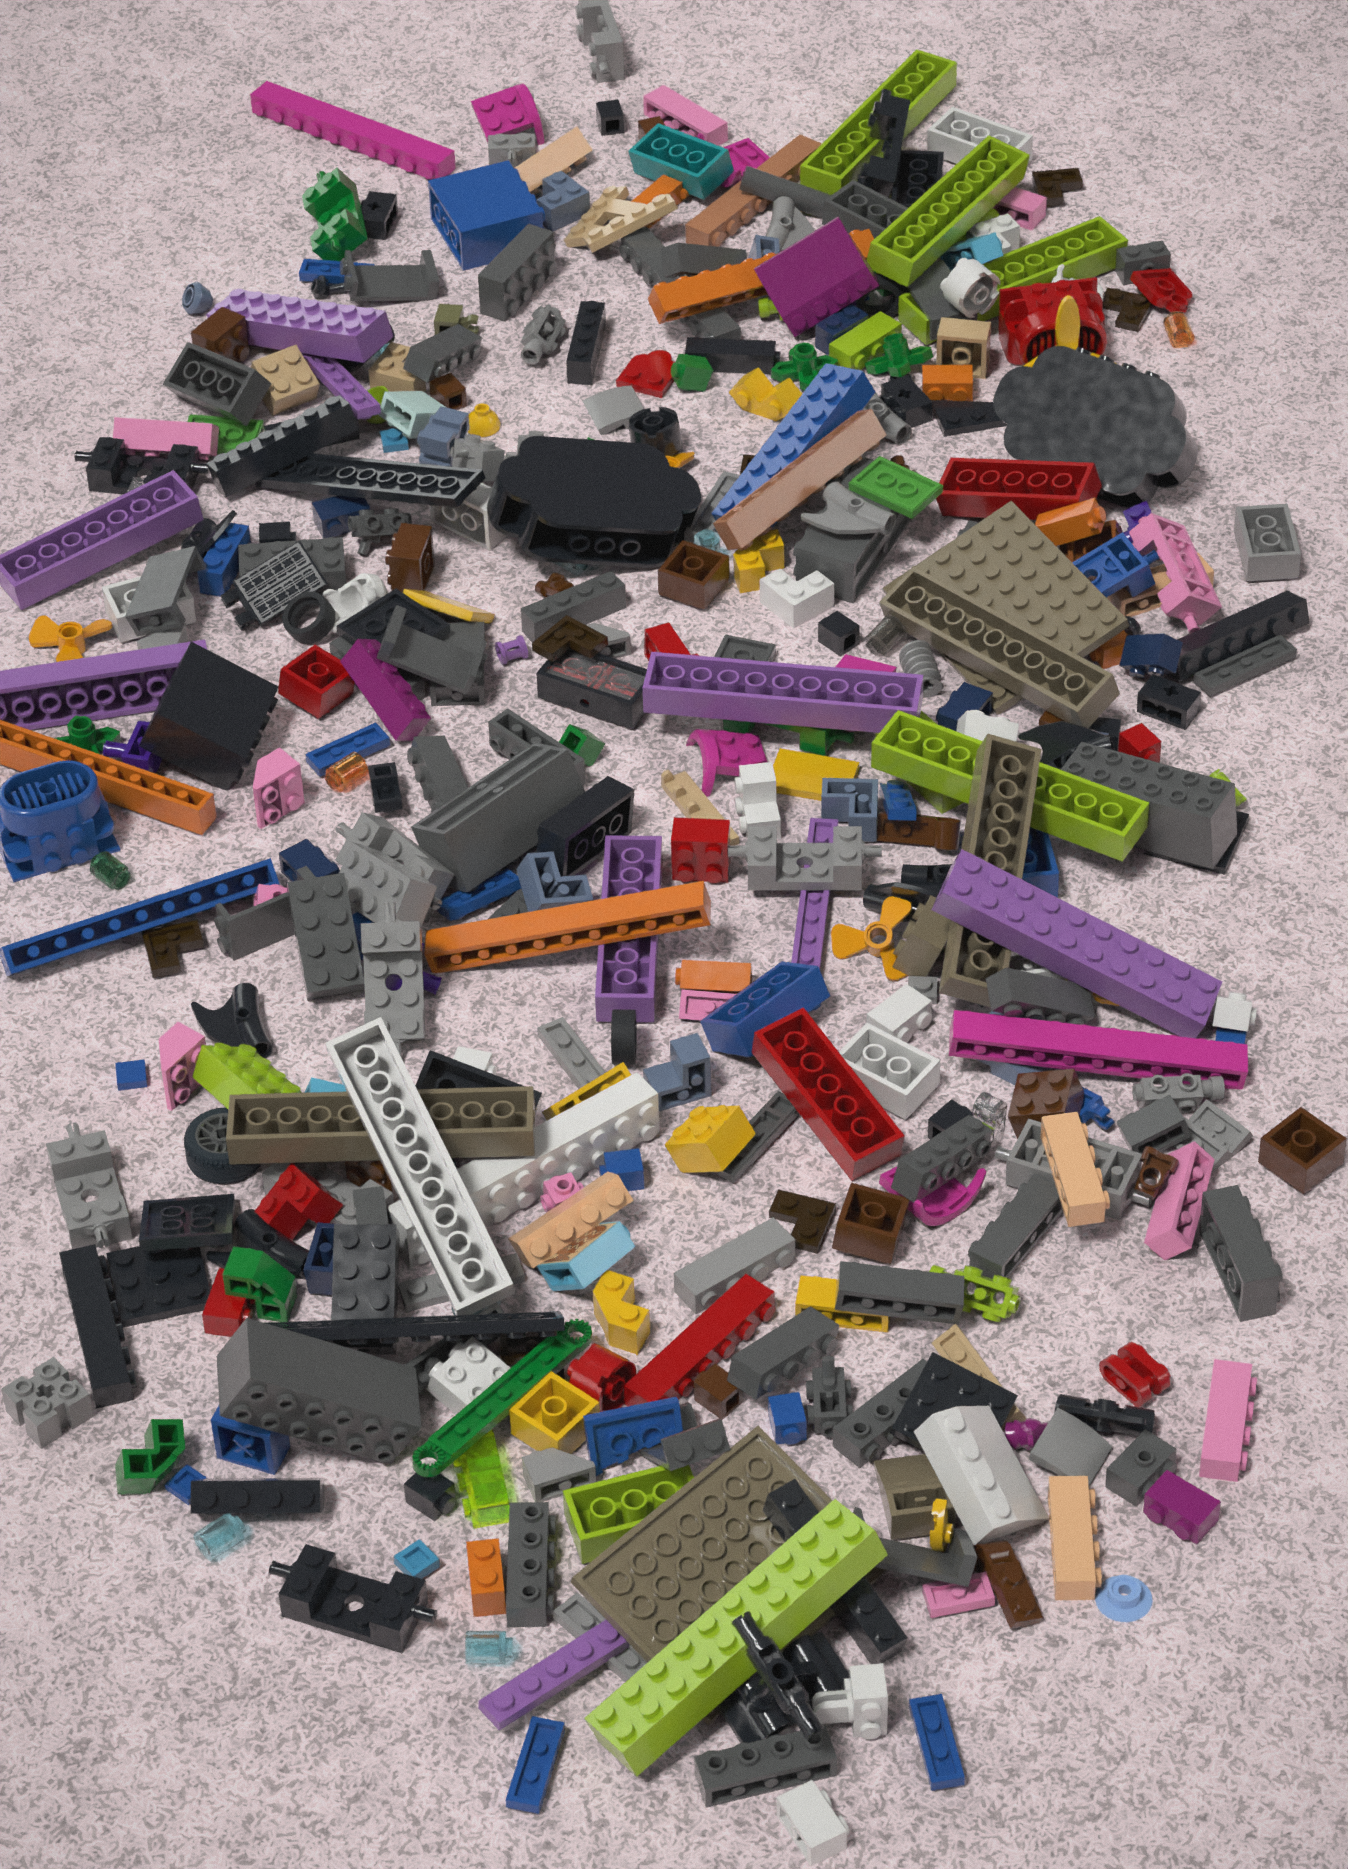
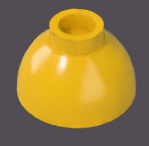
M477 404L469 414V434L488 437L497 433L501 427L498 415L487 404Z

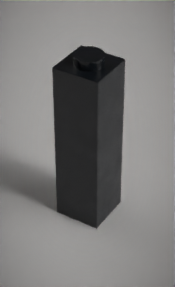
M687 337L685 354L706 357L713 372L747 374L759 367L765 375H771V369L781 360V351H776V341Z

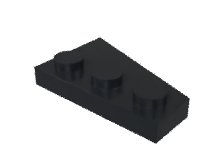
M931 400L933 402L932 412L944 437L1007 426L996 415L993 402Z

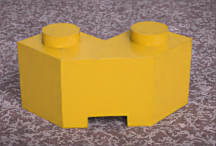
M759 367L744 375L728 392L742 410L773 421H778L785 417L802 395L790 378L773 386Z
M778 529L770 530L763 536H757L752 540L753 544L743 551L737 549L733 554L734 579L739 593L760 590V579L765 577L766 571L784 569V544Z
M606 1270L593 1290L594 1315L605 1333L609 1346L638 1355L650 1334L649 1309L633 1305L635 1302L634 1278Z

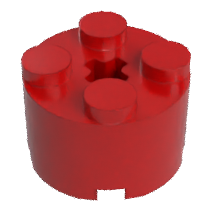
M594 1343L580 1359H574L570 1363L567 1374L570 1376L569 1383L597 1400L600 1412L622 1408L625 1404L623 1398L624 1385L637 1374L635 1364L627 1358Z

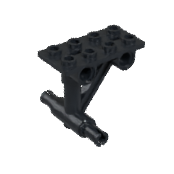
M745 1612L743 1614L744 1617L742 1615L738 1616L731 1624L748 1647L746 1655L756 1669V1672L717 1706L740 1743H751L767 1739L795 1724L798 1725L805 1739L811 1738V1734L816 1735L824 1728L813 1712V1696L818 1692L844 1690V1678H849L848 1671L822 1632H818L811 1637L809 1634L804 1635L793 1641L781 1652L772 1637L764 1636L752 1617L751 1612Z

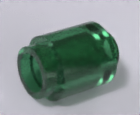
M108 851L96 854L91 860L90 873L107 887L120 890L128 884L131 877L128 867Z

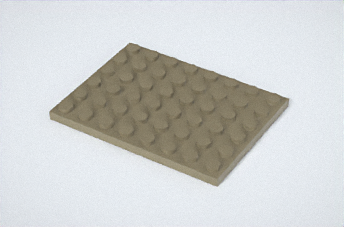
M1012 501L915 566L1081 657H1085L1130 626L1128 619ZM907 572L883 587L884 593L887 594ZM938 651L967 683L993 692L992 710L996 715L1003 713L1023 699V697Z
M758 1425L733 1445L729 1451L722 1454L574 1575L571 1583L648 1663L785 1543L762 1511L770 1492L796 1479L818 1512L833 1500ZM874 1567L864 1577L872 1586L889 1570ZM831 1607L827 1608L780 1651L783 1652L789 1644L804 1635L809 1634L810 1637L834 1619L836 1614ZM715 1707L702 1721L709 1726L722 1713L718 1707Z

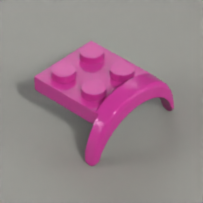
M524 83L471 101L472 108L487 143L488 135L516 134L534 128L537 143L539 145L544 144V133L539 112L528 87Z
M699 133L697 135V138L705 140L703 134ZM749 138L723 147L729 151L734 172L720 186H735L741 181L746 166L756 169L770 157Z
M696 729L686 741V746H694L697 742L700 747L703 764L701 791L706 797H709L712 792L716 774L739 776V765L767 763L759 736L751 733Z
M897 1167L880 1174L879 1184L889 1193L903 1196L891 1188ZM984 1168L977 1170L975 1177L967 1188L956 1178H953L921 1200H916L914 1203L909 1200L908 1210L928 1226H938L953 1220L962 1214L977 1197L983 1185L986 1170Z

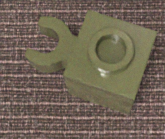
M439 304L434 318V333L436 335L459 324L478 335L479 326L471 324H477L479 316L471 314L464 317L463 305Z

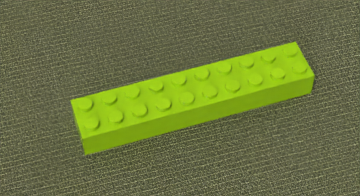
M916 49L800 165V184L833 195L852 180L856 181L863 163L867 164L871 155L883 158L884 152H881L884 140L869 137L871 127H867L868 118L873 111L875 101H880L881 91L888 89L891 91L892 96L910 100L904 139L956 86L957 62Z
M988 135L870 243L867 262L872 270L896 281L898 284L908 287L1024 179L1030 155Z
M1098 216L1003 254V256L982 265L1000 279V285L997 284L998 292L999 289L1028 286L1034 283H1051L1057 275L1058 266L1061 264L1065 265L1062 270L1063 278H1073L1075 280L1093 278L1116 268V251L1118 248L1127 247L1128 239L1101 216ZM910 292L899 296L898 320L925 345L937 341V339L931 341L929 338L930 321ZM999 295L987 312L982 315L978 312L977 321H987L999 316Z
M897 710L872 741L871 768L969 804L976 754L983 741ZM1039 762L1030 827L1123 862L1148 826L1149 802Z
M836 1499L830 1502L584 1718L598 1742L636 1777L640 1775L756 1672V1669L746 1655L748 1647L731 1622L740 1615L744 1617L743 1614L750 1611L764 1636L772 1637L781 1650L888 1555L876 1531Z

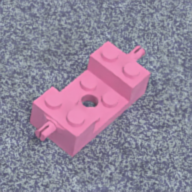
M1153 513L1147 517L1140 518L1139 524L1129 532L1133 540L1132 544L1141 555H1146L1155 550L1160 558L1157 561L1164 562L1167 568L1166 574L1171 580L1167 586L1157 593L1162 603V611L1167 616L1181 619L1186 624L1189 634L1199 630L1198 625L1203 624L1220 610L1222 606L1185 526Z

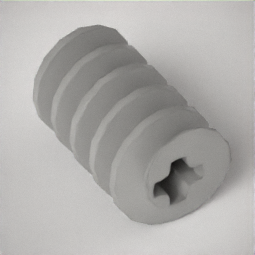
M915 640L906 644L899 654L902 670L904 673L923 675V698L937 695L943 685L931 646L924 640Z

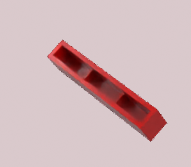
M748 1274L741 1277L624 1385L625 1405L632 1406L677 1397L679 1400L682 1396L687 1397L693 1391L694 1381L699 1373L707 1371L715 1363L718 1364L723 1358L728 1359L741 1341L751 1338L756 1327L763 1321L767 1322L772 1318L776 1309L775 1291Z

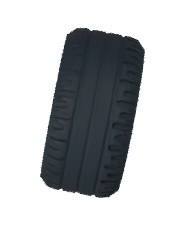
M226 1107L212 1109L200 1114L188 1125L184 1135L187 1164L194 1175L205 1182L208 1181V1183L230 1184L239 1182L255 1173L261 1165L229 1164L226 1143L228 1109Z

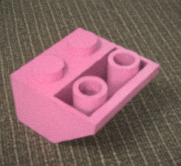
M280 747L257 761L253 794L257 826L260 829L277 822L279 818L291 811L297 810L304 804L300 763Z
M180 1022L173 1025L159 1038L160 1062L167 1109L171 1111L180 1103L186 1102L190 1094L196 1088L202 1086L192 1076L201 1046L206 1045L205 1036Z

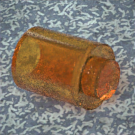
M1180 311L1169 313L1163 320V326L1171 345L1174 348L1190 346L1194 341V333L1187 316Z
M351 752L326 769V783L331 789H337L341 792L367 776L369 773L368 766L360 754Z

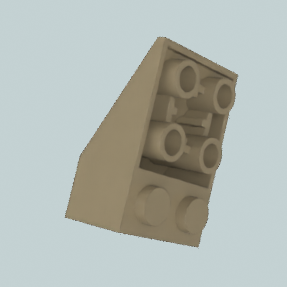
M926 1454L873 1461L891 1540L930 1535V1530H934L932 1507L935 1499L947 1500L948 1523L953 1524L954 1532L956 1511Z

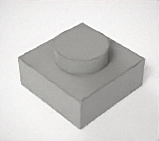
M908 976L909 986L932 1000V1004H937V977Z

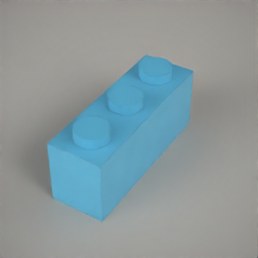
M996 232L954 243L940 258L946 263L950 271L956 267L957 262L961 258L974 259L984 264L1003 256L1002 244Z

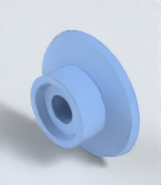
M1118 1575L1106 1579L1102 1582L1101 1588H1097L1095 1594V1602L1101 1613L1118 1622H1133L1143 1618L1150 1611L1153 1602L1149 1588L1139 1579L1129 1575Z

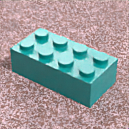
M659 123L628 151L634 173L654 181L662 175H666L683 182V188L688 191V194L703 200L734 172L728 149Z

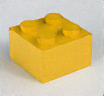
M739 1105L699 1106L689 1113V1118L672 1132L671 1138L664 1145L678 1169L683 1173L723 1172L756 1133Z
M551 1371L509 1410L511 1434L536 1451L555 1448L572 1454L586 1440L583 1415L600 1412L599 1402Z

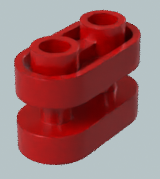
M1128 1342L1118 1349L1117 1355L1111 1354L1099 1363V1370L1104 1380L1135 1407H1141L1150 1401L1152 1393L1158 1395L1170 1386V1373L1166 1366L1158 1363L1147 1353L1143 1346L1134 1342Z

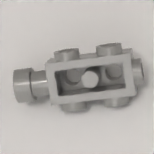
M549 304L545 307H538L531 315L533 320L523 329L525 334L520 341L524 345L521 351V358L528 364L538 363L541 356L545 353L547 355L551 354L558 346L555 340H558L566 331L563 327L566 321L561 317L560 310L556 307H551Z
M1189 1073L1170 1077L1155 1075L1151 1078H1142L1140 1083H1134L1132 1094L1134 1101H1138L1139 1110L1150 1105L1155 1100L1171 1095L1180 1112L1185 1113L1198 1108L1203 1098L1209 1097L1210 1100H1223L1225 1085L1222 1076H1210L1208 1080H1201L1200 1075ZM1182 1081H1188L1190 1085H1183ZM1157 1082L1160 1083L1162 1086L1155 1087L1153 1083Z

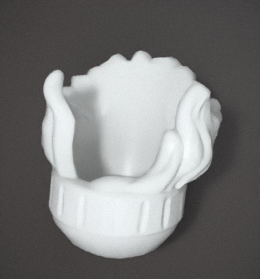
M362 573L338 590L327 589L323 592V596L335 610V622L331 631L337 633V625L388 594L384 582L377 575Z

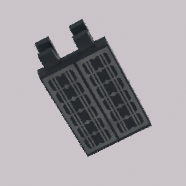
M299 540L233 580L232 583L235 589L223 593L220 597L226 609L238 601L242 603L246 611L237 615L234 619L239 629L243 630L255 621L258 622L260 627L282 615L288 603L298 594L307 591L318 593L328 587V583Z

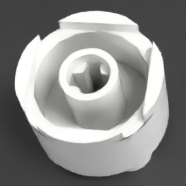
M961 258L948 277L941 282L940 289L943 291L944 298L965 316L973 318L975 317L973 315L978 312L981 315L987 312L995 303L999 295L997 284L1000 285V279L977 260Z

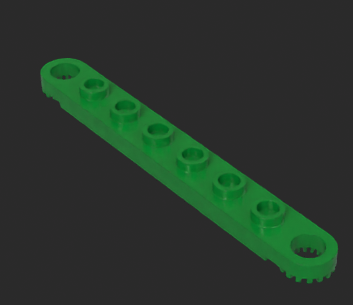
M570 1319V1322L566 1321L564 1325L565 1331H557V1336L547 1337L432 1434L426 1443L421 1447H417L412 1456L414 1471L423 1477H434L445 1470L507 1417L509 1410L549 1372L552 1371L557 1374L584 1351L592 1342L591 1325L589 1326V1323H585L582 1319L581 1321H578V1319H575V1321ZM572 1332H581L584 1335L582 1337H579V1339H577V1337H575L574 1339L573 1336L570 1338L569 1334ZM431 1457L436 1459L437 1462L431 1463V1466L429 1464L426 1466L425 1463L422 1464L421 1460Z

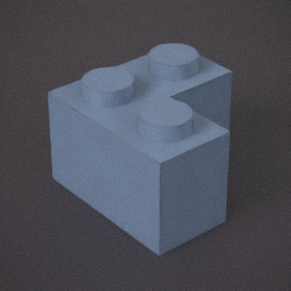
M563 171L553 173L542 179L543 196L537 199V204L544 209L546 220L543 221V225L547 229L554 232L580 220L581 216L588 212L590 209V192Z
M822 778L821 818L838 819V822H848V826H862V840L864 842H876L878 779Z
M554 852L527 853L516 869L528 912L593 901L587 875L560 877Z
M698 1033L671 1040V1061L643 1069V1079L658 1093L659 1111L711 1096V1058Z

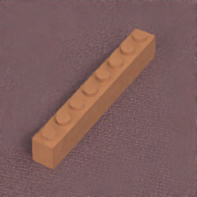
M799 134L756 169L797 183L800 181V165L822 143ZM740 181L685 224L686 243L719 247L730 235H734L744 224H748L759 212H763L773 201L739 190Z
M867 409L854 413L716 520L713 525L728 550L739 549L740 551L749 548L753 544V539L767 534L772 529V524L786 519L790 515L789 511L794 507L798 508L808 501L807 497L812 493L815 494L822 491L826 487L825 483L827 481L838 478L844 473L843 469L859 462L862 459L861 455L877 448L880 445L879 441L886 436V433L873 410Z

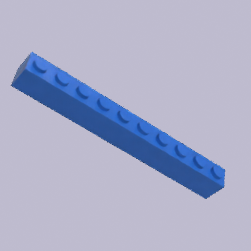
M269 858L0 948V958L8 977L215 908V905L218 903L224 905L254 895L259 884L280 885L272 860Z

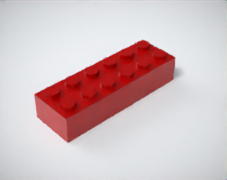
M951 457L939 482L943 485V493L936 500L942 516L986 518L1012 501L1030 520H1036L1038 514L1097 498L1102 485L1095 463Z
M804 1007L754 1032L753 1055L851 1181L901 1156L905 1135Z

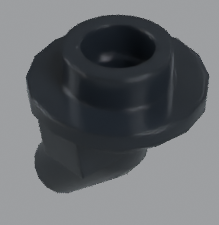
M323 275L313 280L310 289L315 299H326L328 295L346 292L344 282L329 285L328 279Z

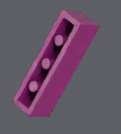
M357 639L340 662L395 741H412L414 736H418L432 719L425 710V705L417 699L411 690L410 684L398 672L397 666L377 659L381 646L378 641L374 639Z

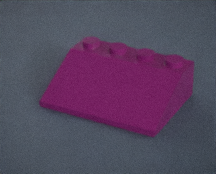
M839 217L754 268L780 316L794 337L879 286L876 274Z

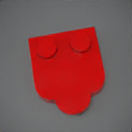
M1171 268L1133 271L1130 280L1137 287L1138 291L1153 305L1166 308L1171 313L1177 315H1184L1186 313L1187 305L1193 294Z
M655 350L649 354L634 356L616 379V387L632 386L635 392L662 398L674 382L671 376V367L674 363L671 354L665 350Z

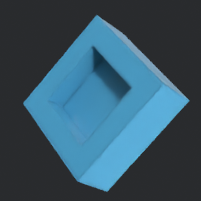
M398 428L380 431L384 453L409 450L407 437Z
M420 1539L394 1555V1564L404 1574L423 1579L440 1567L439 1558Z

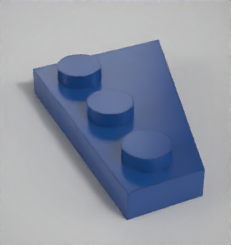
M677 1397L583 1415L588 1458L595 1465L596 1476L603 1473L602 1469L616 1462L620 1464L628 1460V1456L644 1447L649 1449L660 1443V1439L683 1431L680 1404Z

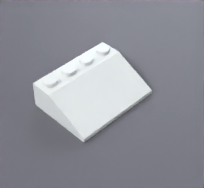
M956 1406L932 1414L914 1431L974 1546L1040 1524L1049 1519L989 1406Z

